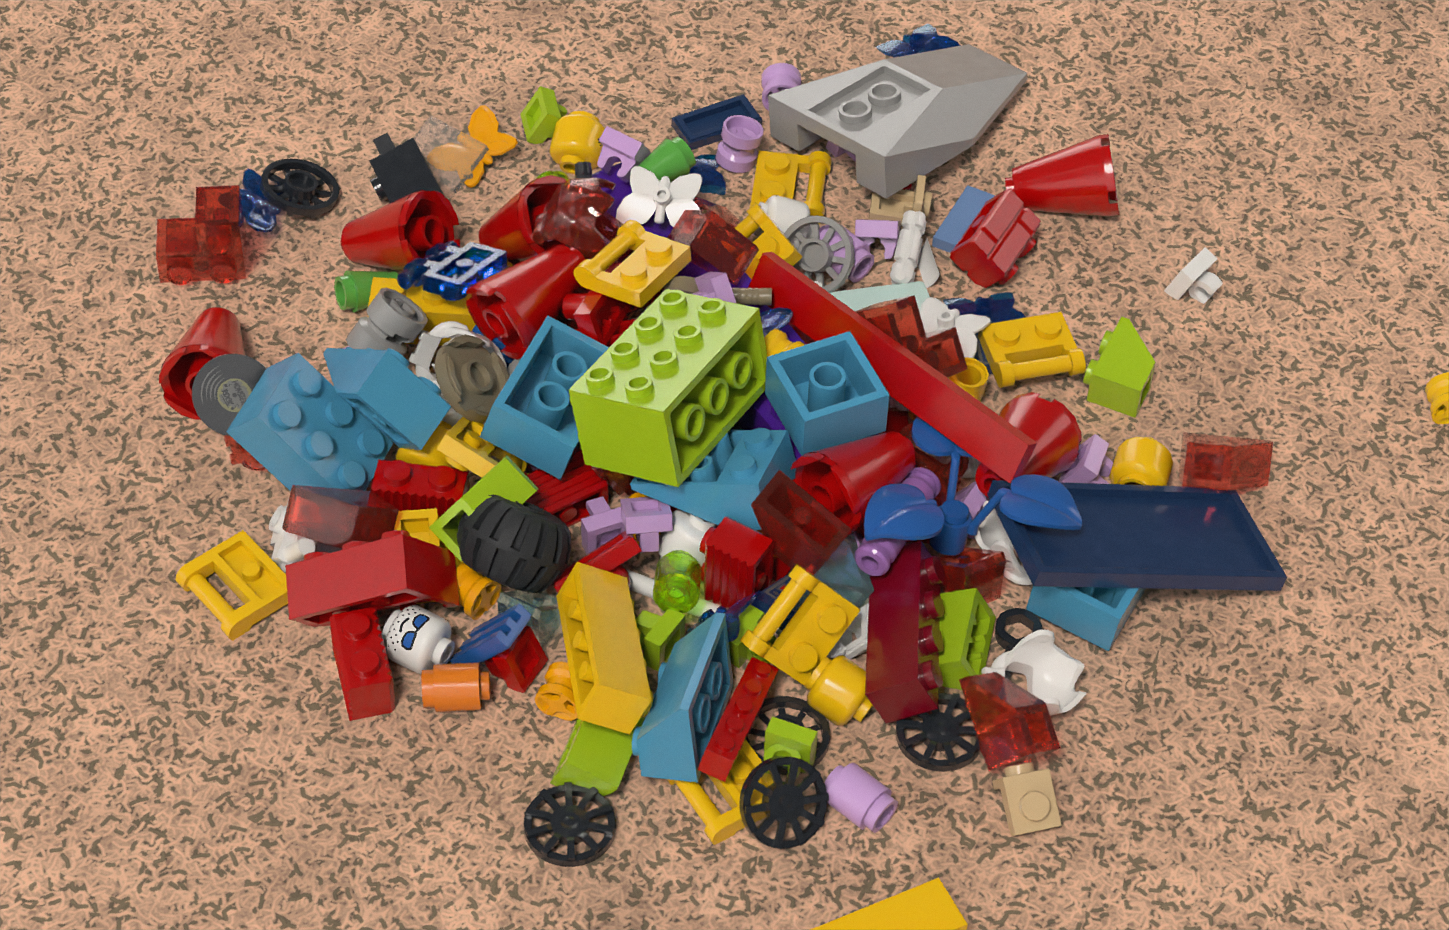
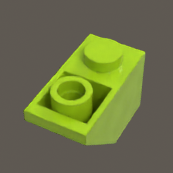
M1121 316L1114 331L1107 330L1105 332L1098 352L1101 356L1098 361L1091 359L1083 384L1089 385L1086 401L1136 418L1150 391L1156 362L1130 319Z
M506 455L429 528L462 561L456 536L460 519L464 513L470 516L475 508L486 499L492 497L488 496L492 494L523 504L538 488Z

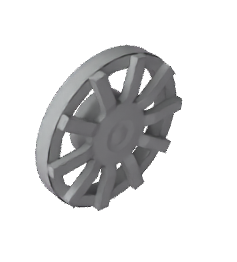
M808 216L792 224L784 234L790 242L794 235L801 242L798 252L803 256L793 267L798 271L801 269L806 270L804 275L809 279L815 273L816 281L821 282L822 288L829 293L844 285L855 263L853 239L840 223L824 216ZM819 224H827L830 227L821 240ZM811 225L812 238L807 239L800 230L805 226ZM837 231L842 240L830 246L829 242ZM845 247V258L834 256L833 252ZM832 263L843 264L839 275L831 267ZM825 271L834 280L826 286H824L823 272Z

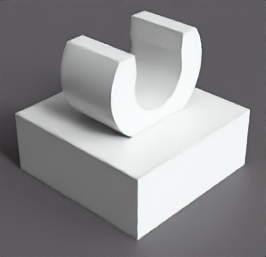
M1205 247L1179 272L1164 291L1177 300L1189 291V295L1204 304L1223 284L1218 276L1207 271L1218 258Z

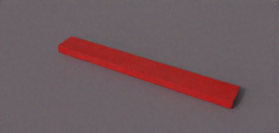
M773 252L762 253L748 288H772V305H767L815 341L850 331L892 398L1011 484L1014 478L1023 474L1037 442Z

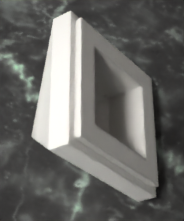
M869 603L860 608L861 611L840 638L846 647V652L843 656L849 659L867 651ZM852 632H853V633L855 634V636H856V640H854L853 642H852Z

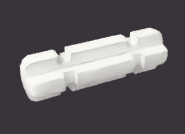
M908 210L903 214L901 223L903 229L899 232L894 255L896 261L892 264L890 273L892 284L914 282L916 274L914 269L918 264L923 241L921 236L925 232L927 223L925 220L926 216L921 211Z

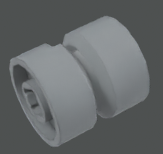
M381 288L366 310L369 317H360L348 334L346 341L348 346L353 349L372 348L374 350H387V348H390L404 356L407 351L405 343L414 342L427 324L428 319L422 309L405 295L393 289Z

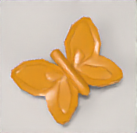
M480 105L471 115L468 126L471 140L465 135L459 136L458 142L464 147L450 144L437 148L428 157V164L433 168L446 173H458L461 181L469 188L475 187L484 174V164L491 165L493 163L492 156L503 155L518 144L515 137L499 132V123L496 116L486 105Z

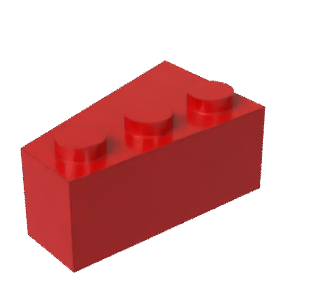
M404 530L385 532L381 534L380 540L373 542H348L342 545V550L332 553L311 552L304 555L303 561L285 565L289 620L312 627L330 626L329 617L333 614L368 607L380 611L400 606L402 611L408 606L416 605V603L429 601L442 603L444 608L459 606L455 555L448 549L411 537L410 533Z

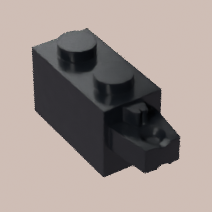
M388 132L373 139L380 155L369 160L376 174V177L370 179V182L381 202L388 199L392 203L419 190L438 191L443 194L414 138L396 147Z

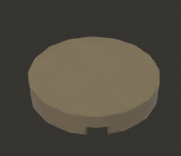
M465 334L454 337L444 343L437 352L435 360L437 383L444 398L457 413L469 421L483 423L486 422L493 403L508 381L509 374L499 355L495 351L489 353L483 347L487 343L478 337Z

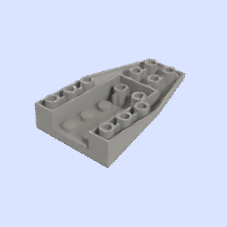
M970 44L883 59L768 95L771 137L797 151H801L819 139L824 138L853 153L856 157L857 183L887 199L916 181L918 175H926L973 146L1027 81V72Z

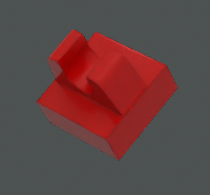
M525 626L509 649L484 661L490 674L503 679L508 688L525 693L548 661V658L531 627Z

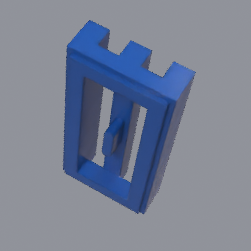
M519 603L473 628L469 634L471 638L462 643L459 647L462 651L454 654L450 662L452 664L482 663L509 649L531 619V614Z

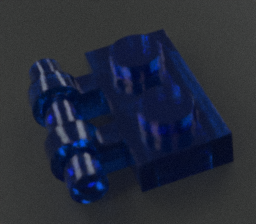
M454 241L437 243L427 250L424 258H415L404 266L403 272L397 276V282L403 289L423 285V291L438 294L445 300H461L468 295L466 290L474 283L494 275L507 267V251L474 242H469L462 248H459L458 244Z

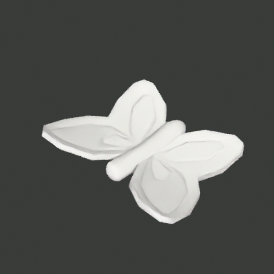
M634 166L630 173V185L633 193L625 197L617 209L615 223L618 227H621L626 221L635 220L642 225L647 223L655 212L654 222L663 224L666 211L670 225L685 236L698 237L702 234L703 219L699 207L693 200L700 191L702 184L701 175L696 173L683 175L673 182H670V179L664 176L659 182L653 172L641 166Z
M930 297L921 304L920 313L911 314L904 318L897 325L896 331L899 339L907 343L923 341L932 335L930 338L931 343L938 345L944 337L945 349L954 360L965 357L974 358L977 352L975 333L985 329L991 320L981 315H960L958 309L950 310L940 300Z

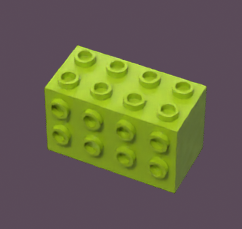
M665 289L569 389L570 403L573 408L578 440L581 444L585 465L679 487L765 391L767 351L759 308L727 302L719 298H708L684 293L681 290Z

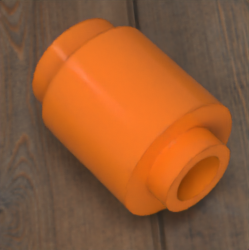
M479 662L434 664L433 669L422 670L423 708H435L436 712L482 710V700H491L490 672H481Z

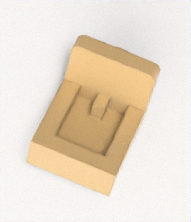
M918 175L915 191L901 189L887 199L872 191L868 220L901 221L902 223L903 214L908 210L921 211L928 217L932 192L925 191L926 176Z
M1032 762L1004 768L1005 777L992 781L994 790H1001L1008 827L1012 836L1062 826L1049 768L1034 771Z

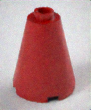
M1109 134L1097 135L1012 168V177L1005 178L1006 189L1012 190L1024 203L1023 207L1029 208L1031 211L1106 217L1120 215L1118 203L1110 204L1109 199L1118 201Z
M548 175L528 183L481 226L479 230L481 249L498 250L504 253L508 261H524L559 244L566 245V238L569 233L581 226V216L577 212V196L566 185L570 182L562 177ZM582 235L583 244V241L588 240V238L585 235Z
M419 190L348 222L342 231L341 247L346 257L354 263L426 276L447 272L455 263L460 250V239L454 240L453 228L454 225H459L458 217L451 202L441 192Z
M559 244L474 283L466 290V294H471L472 296L466 301V306L474 323L485 337L491 341L497 337L506 345L501 350L502 353L516 360L521 359L546 317L550 316L556 319L562 312V303L565 295L576 293L581 285L574 277V269L585 258L575 247Z
M220 307L204 310L163 362L159 373V384L161 383L164 391L163 397L166 403L180 415L201 420L193 405L192 387L197 373L207 362L225 354L245 355L240 322L234 313Z
M1034 392L1017 395L1002 408L999 416L1037 442L1022 475L1035 474L1053 478L1069 469L1079 455L1078 449L1079 443L1082 441V435L1076 418L1063 403L1056 399L1050 402L1039 398L1040 393ZM981 462L979 463L975 474L976 484L979 490L989 498L987 493L992 481L1005 480Z
M889 431L806 453L793 462L791 470L796 468L795 479L790 481V491L796 507L812 528L820 525L829 532L824 535L825 537L833 540H842L853 534L864 523L868 502L879 488L889 484H900L914 469L916 464L915 448L907 437L898 432Z

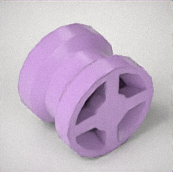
M776 63L763 71L761 76V86L763 88L762 103L768 111V95L801 85V74L796 67L787 63Z

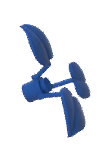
M920 417L914 420L911 429L912 439L916 446L931 455H951L946 501L938 507L934 499L926 500L924 493L913 485L889 484L879 488L872 495L864 517V536L866 541L882 538L900 540L929 539L931 547L944 555L960 554L965 549L968 534L972 536L977 535L980 524L999 502L1000 511L1004 515L1022 524L1064 530H1081L1082 518L1067 488L1055 479L1035 474L1021 475L1014 478L1010 489H999L972 520L968 506L961 501L955 500L960 455L965 457L973 456Z

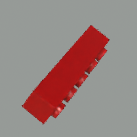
M751 657L704 751L697 770L723 782L726 781L772 687L779 668Z

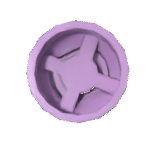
M743 115L728 117L724 121L721 132L723 140L718 144L715 158L717 163L722 168L736 173L751 171L757 159L758 152L756 148L760 145L764 130L762 125L757 120Z

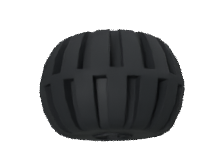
M492 494L488 495L492 497L483 501L470 516L466 513L462 515L456 536L461 559L468 567L493 581L523 592L540 593L559 579L569 563L572 547L571 533L568 526L558 517L527 501L520 504L518 501L513 502Z

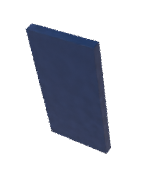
M993 480L987 493L989 499L1001 488L1010 489L1011 484L1003 480ZM1060 482L1067 488L1075 501L1082 518L1081 530L1053 529L1022 524L1004 515L999 508L1000 502L994 508L1033 586L1281 591L1287 579L1285 572L1235 488Z

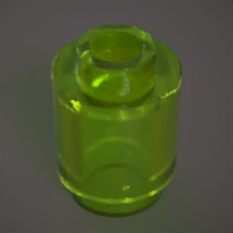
M682 550L671 551L664 555L656 565L653 599L656 605L665 612L667 609L686 613L692 610L698 603L702 570L699 562L688 552Z

